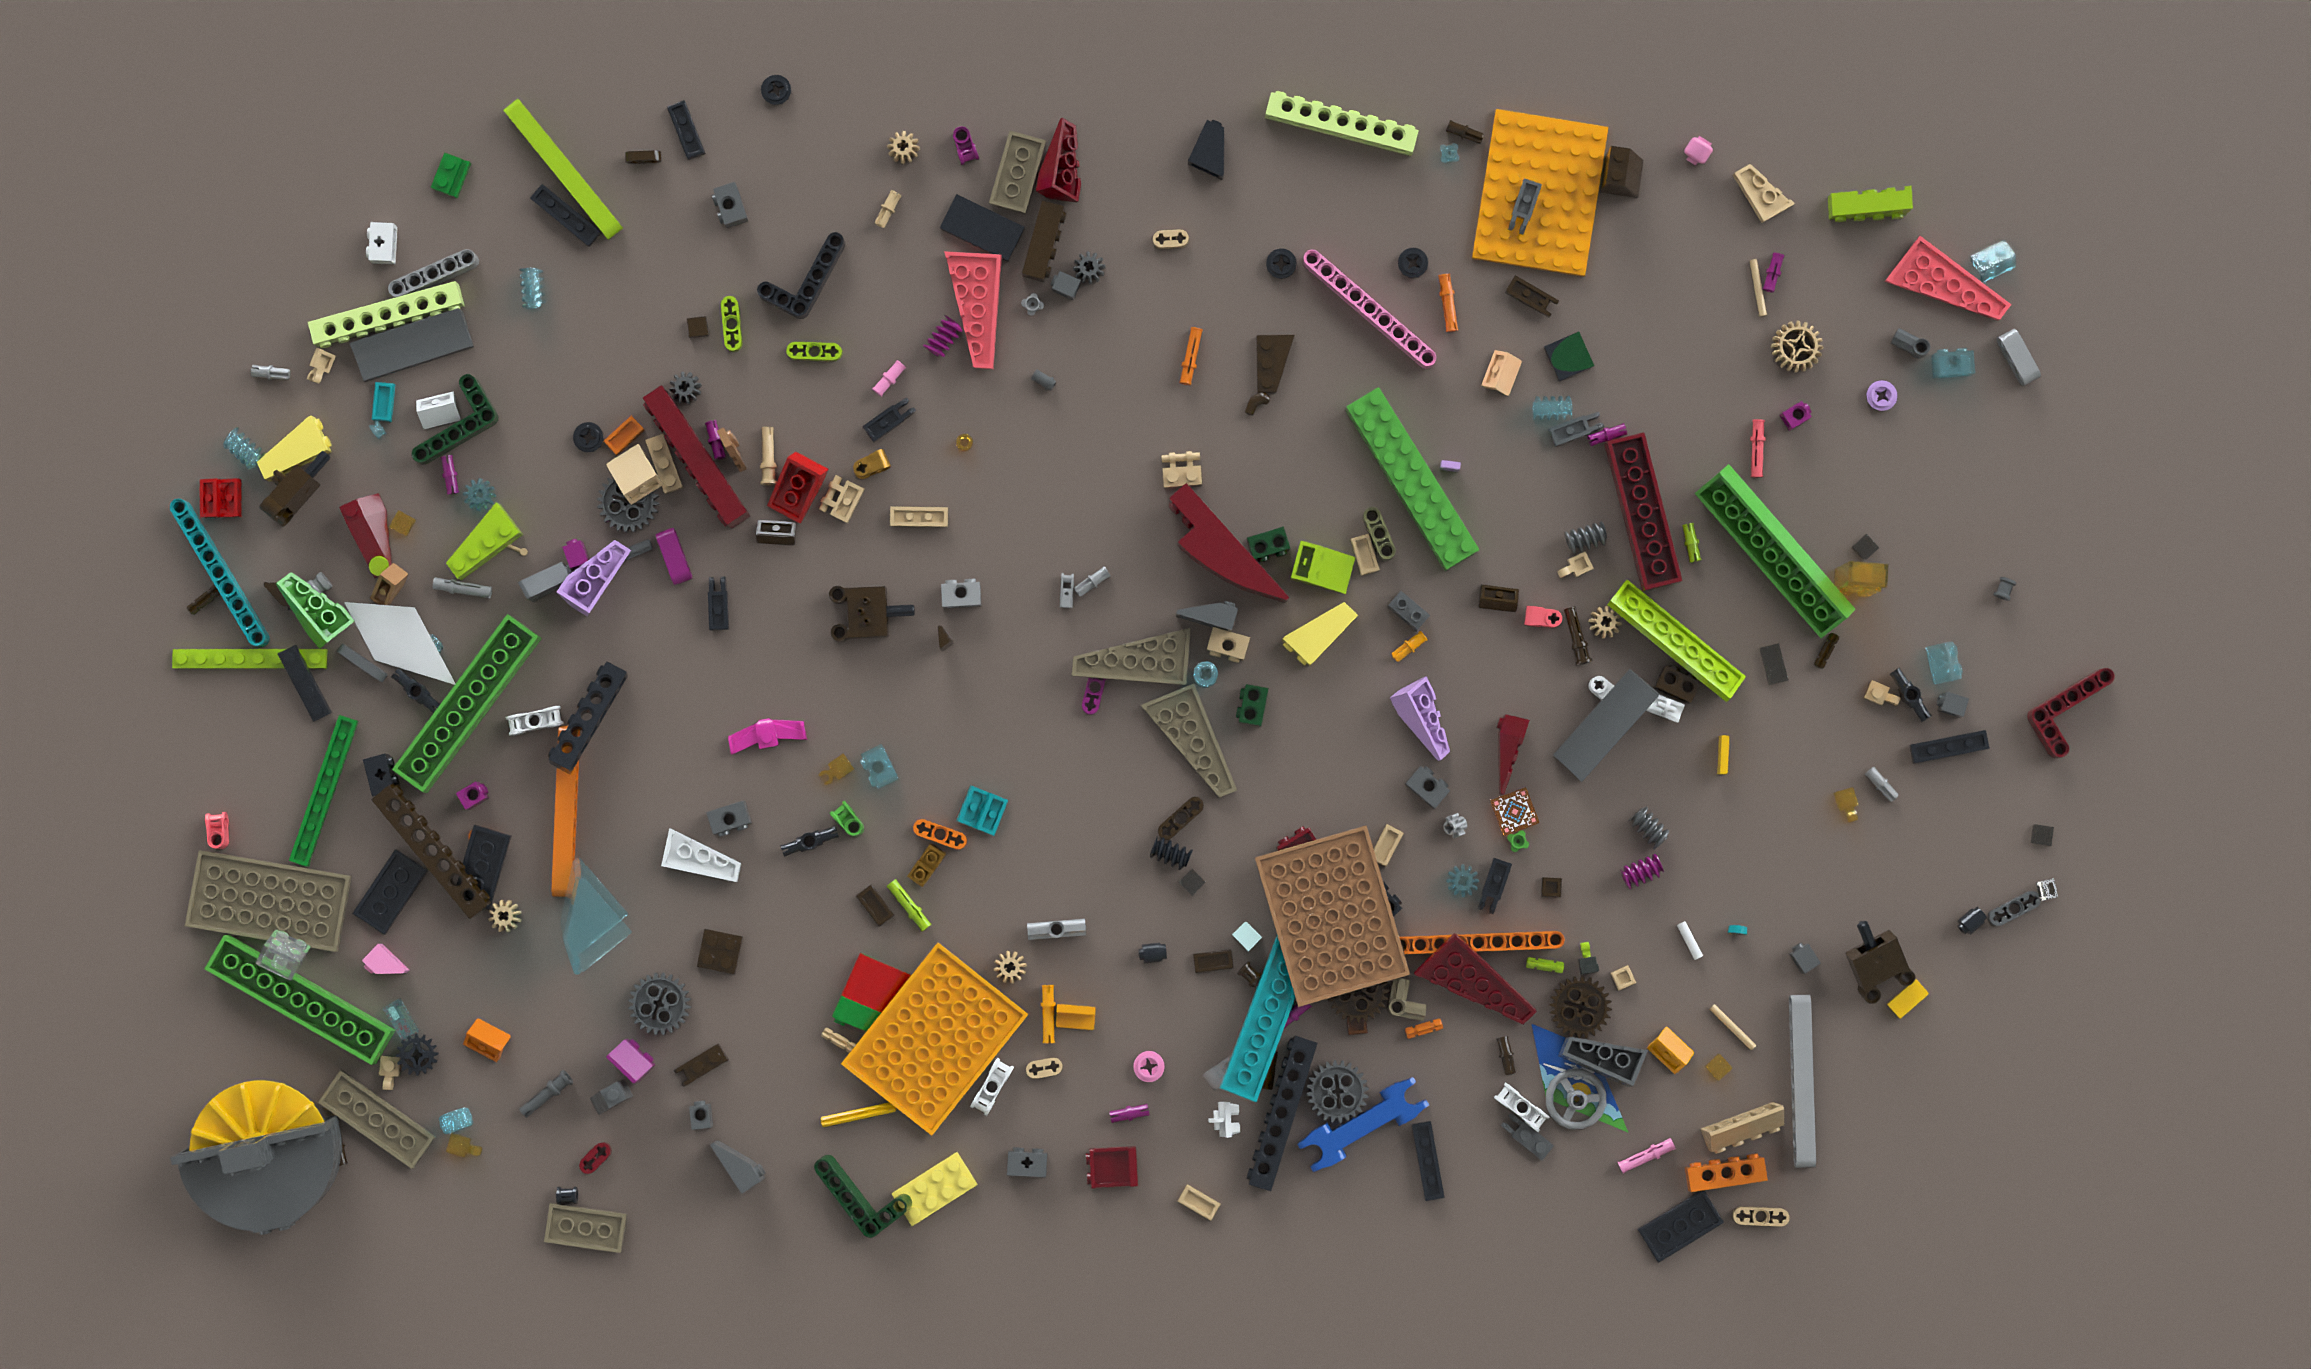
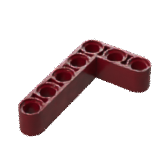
M2102 668L2094 671L2028 712L2027 719L2051 757L2062 758L2069 753V745L2053 718L2110 685L2115 679L2114 672L2111 669ZM2102 672H2104L2107 675V680L2105 682H2103L2100 679V674ZM2085 682H2088L2091 686L2089 692L2084 690ZM2068 692H2072L2074 694V701L2071 702L2068 700ZM2053 701L2058 704L2056 712L2051 709ZM2036 711L2042 715L2040 721H2037L2034 717ZM2046 728H2050L2052 731L2050 738L2045 736ZM2057 744L2062 747L2061 754L2055 752Z

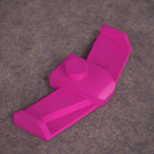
M769 718L759 720L757 723L728 736L731 755L758 743L759 749L779 746L778 739L807 740L804 721L771 720Z

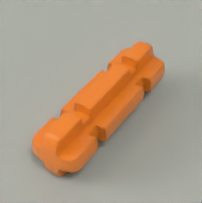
M1438 1018L1433 1020L1432 1023L1428 1021L1415 1025L1414 1028L1412 1026L1405 1029L1407 1038L1411 1039L1416 1037L1415 1035L1421 1036L1432 1033L1433 1030H1442L1443 1024L1441 1019Z

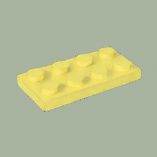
M956 1152L891 1194L894 1199L900 1194H907L911 1197L912 1206L904 1215L911 1226H914L978 1184L959 1153ZM898 1201V1205L901 1208H905L904 1203Z

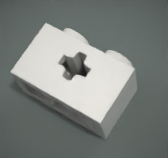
M370 222V228L367 229L369 246L366 248V257L373 264H395L397 226L394 223ZM383 240L384 244H381V247L378 246V243H381Z

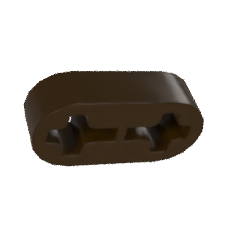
M658 150L625 152V163L628 164L661 162V151Z

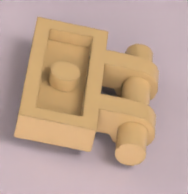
M1186 451L1185 454H1175L1173 452L1169 453V455H1162V463L1170 462V468H1163L1164 488L1182 487L1186 483L1189 486L1202 485L1201 465L1193 466V460H1200V452L1192 453V451ZM1187 461V466L1176 467L1175 462Z
M835 475L833 481H830L828 485L829 489L825 497L823 496L820 501L822 503L819 510L826 512L828 506L833 508L830 513L831 516L848 523L865 489L848 480L843 487L839 485L842 478ZM835 492H841L837 501H832Z

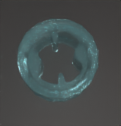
M377 420L374 425H369L379 440L382 435H387V432Z

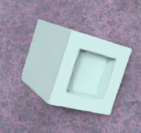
M1244 922L1232 934L1248 951L1262 938L1247 922Z

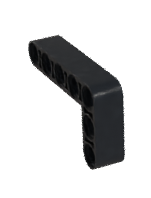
M832 232L828 235L796 296L766 281L760 283L757 287V293L760 298L798 319L806 318L845 248L843 236L838 232ZM835 238L841 240L838 246H832L831 242ZM825 255L832 256V260L829 263L822 262ZM816 272H822L823 277L820 280L813 278ZM766 287L771 288V293L768 296L762 295V290ZM808 288L814 289V294L810 297L804 295L805 290ZM782 296L788 297V302L784 305L779 304V299ZM798 305L805 306L803 313H796L795 309Z

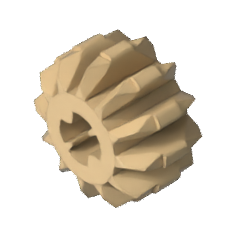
M906 131L902 132V136H899L896 132V139L890 137L889 140L892 144L887 145V148L891 150L889 156H894L895 162L901 158V164L905 163V159H908V162L911 163V156L915 158L918 156L914 151L920 150V147L916 145L918 139H913L912 133L906 137ZM906 144V147L908 148H905L904 151H901L902 145Z
M1605 606L1604 612L1601 607H1598V614L1596 612L1591 613L1595 619H1589L1588 622L1594 623L1590 630L1597 629L1594 633L1595 636L1602 632L1601 638L1604 639L1607 632L1611 638L1613 637L1612 631L1615 633L1619 632V629L1615 626L1622 625L1621 622L1616 621L1621 616L1616 615L1614 617L1615 611L1613 609L1609 613V606ZM1603 617L1605 618V620H1609L1607 627H1605V625H1601Z
M500 900L499 905L493 904L495 911L489 910V913L493 914L494 917H490L488 920L495 921L492 924L493 928L499 925V932H502L504 927L506 932H510V926L514 929L517 928L515 921L521 922L520 918H516V915H520L521 911L515 912L518 905L514 904L511 906V900H508L506 904L504 900ZM502 912H503V913H507V912H508V914H509V915L507 916V917H509L508 920H507V919H503V920H502V918H501V917L503 916V915H501Z
M1006 951L1007 958L1000 954L999 957L1003 960L1002 962L995 960V963L999 964L1000 967L994 968V971L1001 970L997 978L1005 975L1004 983L1007 982L1008 977H1010V982L1014 983L1013 976L1020 981L1021 976L1018 972L1021 974L1026 973L1020 967H1025L1027 964L1019 963L1024 957L1020 956L1018 959H1015L1018 953L1016 951L1012 957H1010V951ZM1013 962V966L1016 967L1015 970L1007 972L1006 969L1008 968H1005V964Z

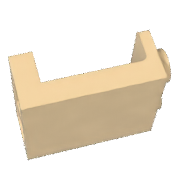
M639 444L606 464L621 492L631 505L664 485Z

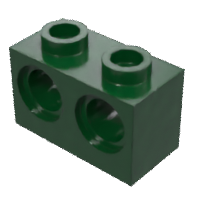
M1284 526L1247 537L1251 555L1255 560H1258V563L1269 560V556L1275 554L1277 557L1284 556L1290 550ZM1281 538L1284 545L1277 548L1273 545V540ZM1256 544H1263L1265 551L1257 553L1254 549Z
M1246 684L1245 688H1241L1239 699H1243L1242 706L1237 707L1236 718H1239L1238 723L1262 726L1269 688ZM1252 690L1257 691L1259 694V698L1256 701H1251L1248 698V693ZM1248 709L1255 712V718L1252 720H1248L1244 716L1245 711Z

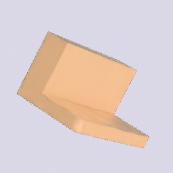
M1495 350L1482 386L1509 396L1522 361L1508 352Z

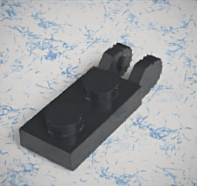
M908 398L903 399L896 405L890 406L862 426L873 443L916 412L914 407L908 409L902 415L898 412L899 409L908 404Z
M726 576L721 577V591L714 592V577H709L708 614L710 631L729 630Z
M1493 858L1481 893L1479 910L1485 907V901L1488 896L1494 898L1489 908V913L1494 914L1498 901L1501 899L1512 866L1511 863Z

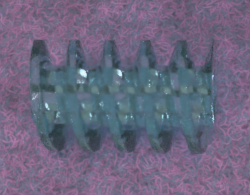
M538 268L519 269L520 272H524L520 274V279L524 280L520 282V286L525 287L521 290V294L526 295L522 297V301L526 302L522 305V308H540L542 304L546 303V300L540 299V297L545 295L544 292H540V289L545 288V285L539 284L544 278L538 276V274L543 273V270Z
M1536 396L1534 402H1532L1533 421H1535L1537 415H1539L1540 420H1543L1544 415L1547 416L1548 420L1551 419L1552 415L1555 416L1556 420H1558L1559 415H1562L1563 420H1566L1567 414L1572 419L1573 408L1570 396H1566L1565 401L1562 396H1559L1557 401L1554 396H1551L1549 401L1547 396H1544L1542 402L1540 397Z
M236 427L226 437L223 447L229 449L231 454H235V458L240 459L242 464H246L248 469L258 466L257 461L266 452L260 455L262 448L254 449L256 446L255 442L249 445L251 439L247 437L243 440L245 433L242 432L238 435L239 428Z
M1205 661L1195 667L1193 675L1196 684L1203 688H1208L1215 684L1218 670L1213 663ZM1202 671H1209V678H1202Z

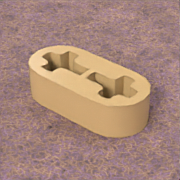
M1180 229L1157 231L1153 236V244L1158 249L1183 248L1189 241L1187 232ZM1178 234H1182V237L1186 239L1180 244L1178 240H1172V238H1178ZM1159 235H1163L1164 239L1170 238V240L1164 241L1162 245L1159 241H1156V239H1159Z
M1058 1058L1032 1061L1027 1065L1026 1073L1031 1078L1057 1075L1062 1070V1062ZM1051 1061L1059 1064L1056 1072H1053L1052 1069H1046L1045 1066L1051 1065ZM1033 1064H1036V1067H1043V1070L1038 1071L1037 1075L1029 1071Z

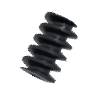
M1157 835L1150 852V858L1157 855V861L1164 858V864L1171 861V867L1178 864V870H1181L1184 866L1186 867L1193 850L1190 849L1186 853L1185 846L1179 850L1178 843L1172 847L1171 840L1165 844L1164 837L1157 841Z

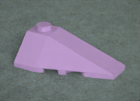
M614 540L594 557L569 574L556 593L571 607L588 617L631 550Z
M1425 676L1398 690L1390 699L1398 715L1439 761L1450 752L1445 730L1440 727L1438 717H1441L1440 711H1436L1435 693Z

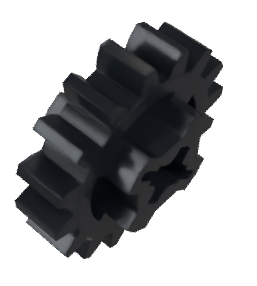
M416 1033L413 1039L408 1035L407 1042L405 1040L401 1041L403 1047H397L400 1053L396 1054V1057L401 1059L397 1064L404 1065L402 1071L409 1069V1075L413 1071H415L416 1076H419L420 1071L426 1074V1068L428 1067L432 1070L433 1066L431 1063H437L438 1061L434 1058V1056L439 1055V1052H434L437 1045L430 1044L433 1040L432 1038L428 1041L425 1040V1034L422 1038H419L418 1033ZM413 1042V1048L410 1051H405L406 1047ZM421 1042L427 1045L429 1050H424L421 1047ZM416 1049H418L419 1053H422V1056L419 1057L418 1064L416 1057L412 1056V1053H414ZM424 1058H430L428 1063L421 1067V1061ZM405 1059H410L414 1067L410 1066Z

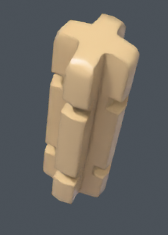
M825 1028L821 1036L823 1038L831 1040V1043L842 1049H847L846 1051L849 1053L856 1045L853 1042H848V1039L838 1033H833L829 1028Z

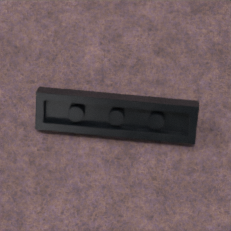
M543 184L530 197L533 202L588 247L601 234L596 227Z
M297 645L278 653L313 722L331 714L332 711Z
M1986 730L1909 745L1913 764L1990 749Z
M1431 1121L1411 1124L1425 1201L1445 1198Z

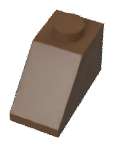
M392 563L379 575L370 599L378 605H390L404 586L408 573Z

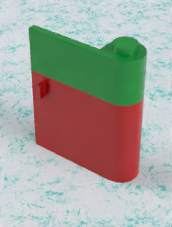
M860 953L833 1012L834 1022L842 1026L847 1023L867 1031L911 974Z

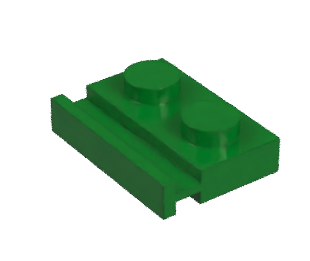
M444 152L431 188L458 199L471 162Z

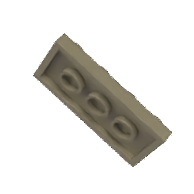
M1009 131L990 197V205L1026 214L1046 140Z
M550 1203L544 1242L621 1253L627 1214Z

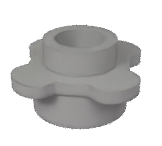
M1032 293L1021 302V305L1027 309V313L1030 316L1035 315L1036 311L1044 308V303L1040 302L1036 293Z

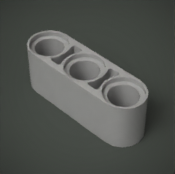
M2012 329L1997 337V343L2022 386L2041 377L2034 359L2016 329Z

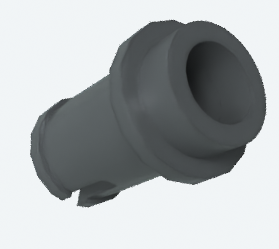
M1038 369L1031 377L1032 381L1045 387L1046 391H1051L1057 382L1054 380V377L1050 378Z

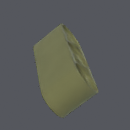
M1369 507L1363 514L1364 524L1378 557L1383 561H1389L1395 555V546L1379 509ZM1368 512H1374L1377 515V519L1369 521L1366 515ZM1376 529H1381L1384 532L1382 539H1377L1374 536ZM1389 547L1392 553L1390 556H1384L1381 553V549Z

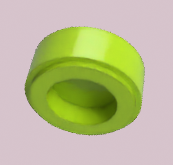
M382 556L372 558L369 563L370 572L376 576H379L389 567L387 559Z

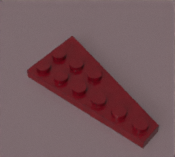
M1456 933L1445 941L1414 972V975L1420 978H1425L1435 985L1438 984L1448 989V991L1484 1005V1007L1497 1011L1503 1016L1523 1025L1537 1012L1535 1007Z

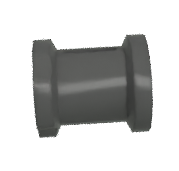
M2000 577L1999 587L1993 595L2010 601L2012 588L2017 583L2009 578Z

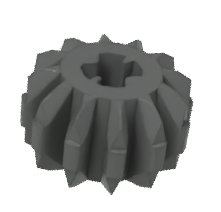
M1089 251L1086 252L1087 257L1080 254L1079 258L1081 261L1076 259L1074 261L1078 265L1073 267V271L1078 272L1075 277H1082V283H1085L1086 279H1088L1089 284H1092L1093 278L1096 282H1099L1100 280L1097 275L1104 276V272L1101 270L1105 269V264H1100L1103 258L1100 257L1096 260L1097 253L1090 257ZM1092 264L1094 270L1091 271L1090 269V272H1087L1085 266Z
M682 371L681 378L675 374L674 378L677 381H670V384L675 386L669 388V391L674 393L672 398H678V402L681 404L684 399L687 404H690V398L696 401L697 398L694 394L701 395V391L697 390V388L702 387V384L696 383L699 378L697 376L692 378L693 374L691 372L686 376L685 372ZM684 384L690 386L687 388L686 392H684L683 389H681L684 387Z

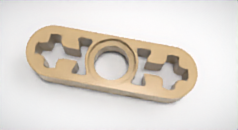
M1739 1206L1732 1212V1219L1740 1225L1785 1226L1790 1218L1788 1212L1782 1208ZM1740 1210H1743L1744 1214H1750V1210H1753L1751 1213L1752 1222H1749V1217H1743L1742 1221H1740V1218L1736 1217V1215L1740 1214ZM1758 1211H1764L1766 1214V1218L1762 1222H1758L1755 1218ZM1769 1211H1772L1771 1215H1779V1212H1781L1785 1219H1781L1779 1223L1777 1219L1771 1218L1772 1222L1769 1223Z

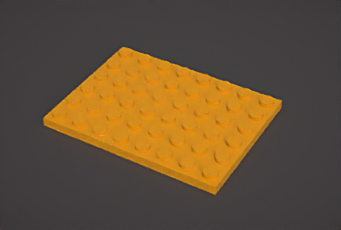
M1496 109L1472 259L1585 277L1609 127ZM1525 178L1540 183L1542 186L1530 221H1528L1522 235L1519 234V229L1524 219L1517 217L1512 231L1508 230L1516 199Z
M937 942L842 1061L841 1065L932 1136L1028 1016V1013Z

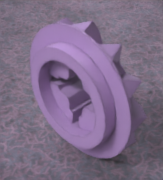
M1888 381L1874 382L1869 386L1866 393L1867 402L1873 409L1878 411L1892 408L1897 401V391ZM1886 390L1884 395L1886 400L1882 399L1877 402L1879 396L1876 392L1881 393Z

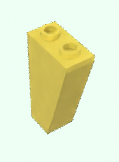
M307 417L257 461L265 480L272 481V477L275 476L273 475L275 470L285 475L295 465L302 467L312 462L321 451L327 454L331 453L330 446L332 444L329 438L324 436L322 432L324 427L319 418Z
M1343 602L1286 635L1282 639L1285 642L1283 646L1290 653L1294 651L1298 655L1297 660L1304 666L1306 664L1311 666L1358 615Z

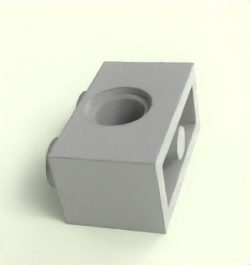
M964 579V583H957V580H946L945 584H941L943 608L982 606L980 582H976V579ZM964 588L967 593L964 598L956 596L958 589Z

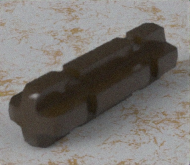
M213 585L209 592L206 591L194 600L195 603L189 604L187 610L195 615L200 611V608L203 609L213 601L214 597H218L220 593L216 586Z
M1835 633L1829 634L1827 637L1828 641L1824 643L1818 655L1819 658H1816L1814 665L1820 669L1825 667L1826 660L1829 659L1835 648L1834 644H1837L1839 636Z

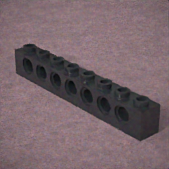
M1296 1035L1294 1039L1290 1038L1287 1047L1290 1050L1289 1056L1283 1059L1281 1068H1284L1283 1075H1279L1275 1085L1278 1087L1277 1094H1272L1269 1104L1272 1105L1271 1113H1266L1264 1123L1267 1124L1265 1132H1260L1258 1142L1261 1145L1259 1150L1255 1149L1252 1160L1255 1161L1253 1169L1249 1168L1246 1177L1249 1180V1185L1268 1191L1272 1190L1318 1044L1315 1041ZM1298 1051L1304 1054V1059L1301 1062H1295L1293 1059V1055ZM1291 1070L1298 1072V1078L1295 1081H1291L1287 1077L1288 1072ZM1284 1089L1292 1090L1293 1094L1290 1099L1282 1097ZM1279 1107H1284L1287 1110V1114L1283 1118L1276 1116V1110ZM1279 1126L1281 1133L1278 1136H1272L1270 1134L1271 1127ZM1268 1144L1275 1147V1152L1271 1155H1267L1264 1152V1148ZM1261 1163L1269 1165L1267 1173L1259 1172L1258 1167Z

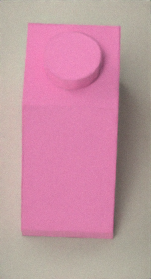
M377 944L362 960L365 963V969L371 974H396L409 971L383 944Z

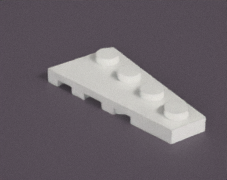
M669 828L661 866L734 882L738 881L741 867L740 862Z

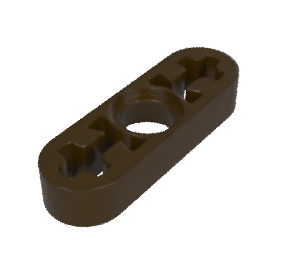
M1191 797L1159 826V836L1161 838L1164 837L1165 840L1173 838L1203 810L1204 803L1202 799ZM1191 801H1199L1200 809H1193L1190 812L1193 816L1190 818L1183 808L1186 806L1189 809L1192 806ZM1178 813H1184L1187 817L1186 822L1183 824L1177 823L1175 816ZM1172 819L1179 829L1175 830L1173 827L1170 830V836H1163L1161 834L1163 832L1162 827L1168 828L1171 825L1168 821Z

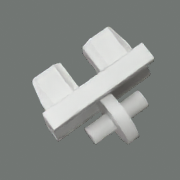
M1659 695L1646 711L1678 723L1685 704Z
M1224 1101L1218 1102V1110L1213 1111L1214 1118H1208V1122L1214 1123V1130H1219L1220 1137L1228 1138L1240 1133V1124L1238 1122L1231 1123V1115H1239V1105Z

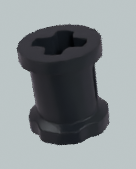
M557 1187V1204H561V1202L577 1204L578 1187H573V1189Z

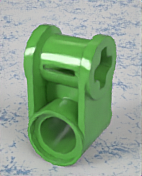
M845 800L834 812H830L835 821L849 835L858 837L864 832L863 823ZM852 823L859 824L858 832L852 833L850 831Z

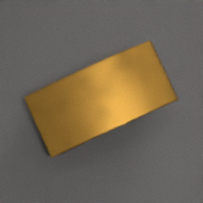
M930 843L907 877L921 887H924L946 856V853Z

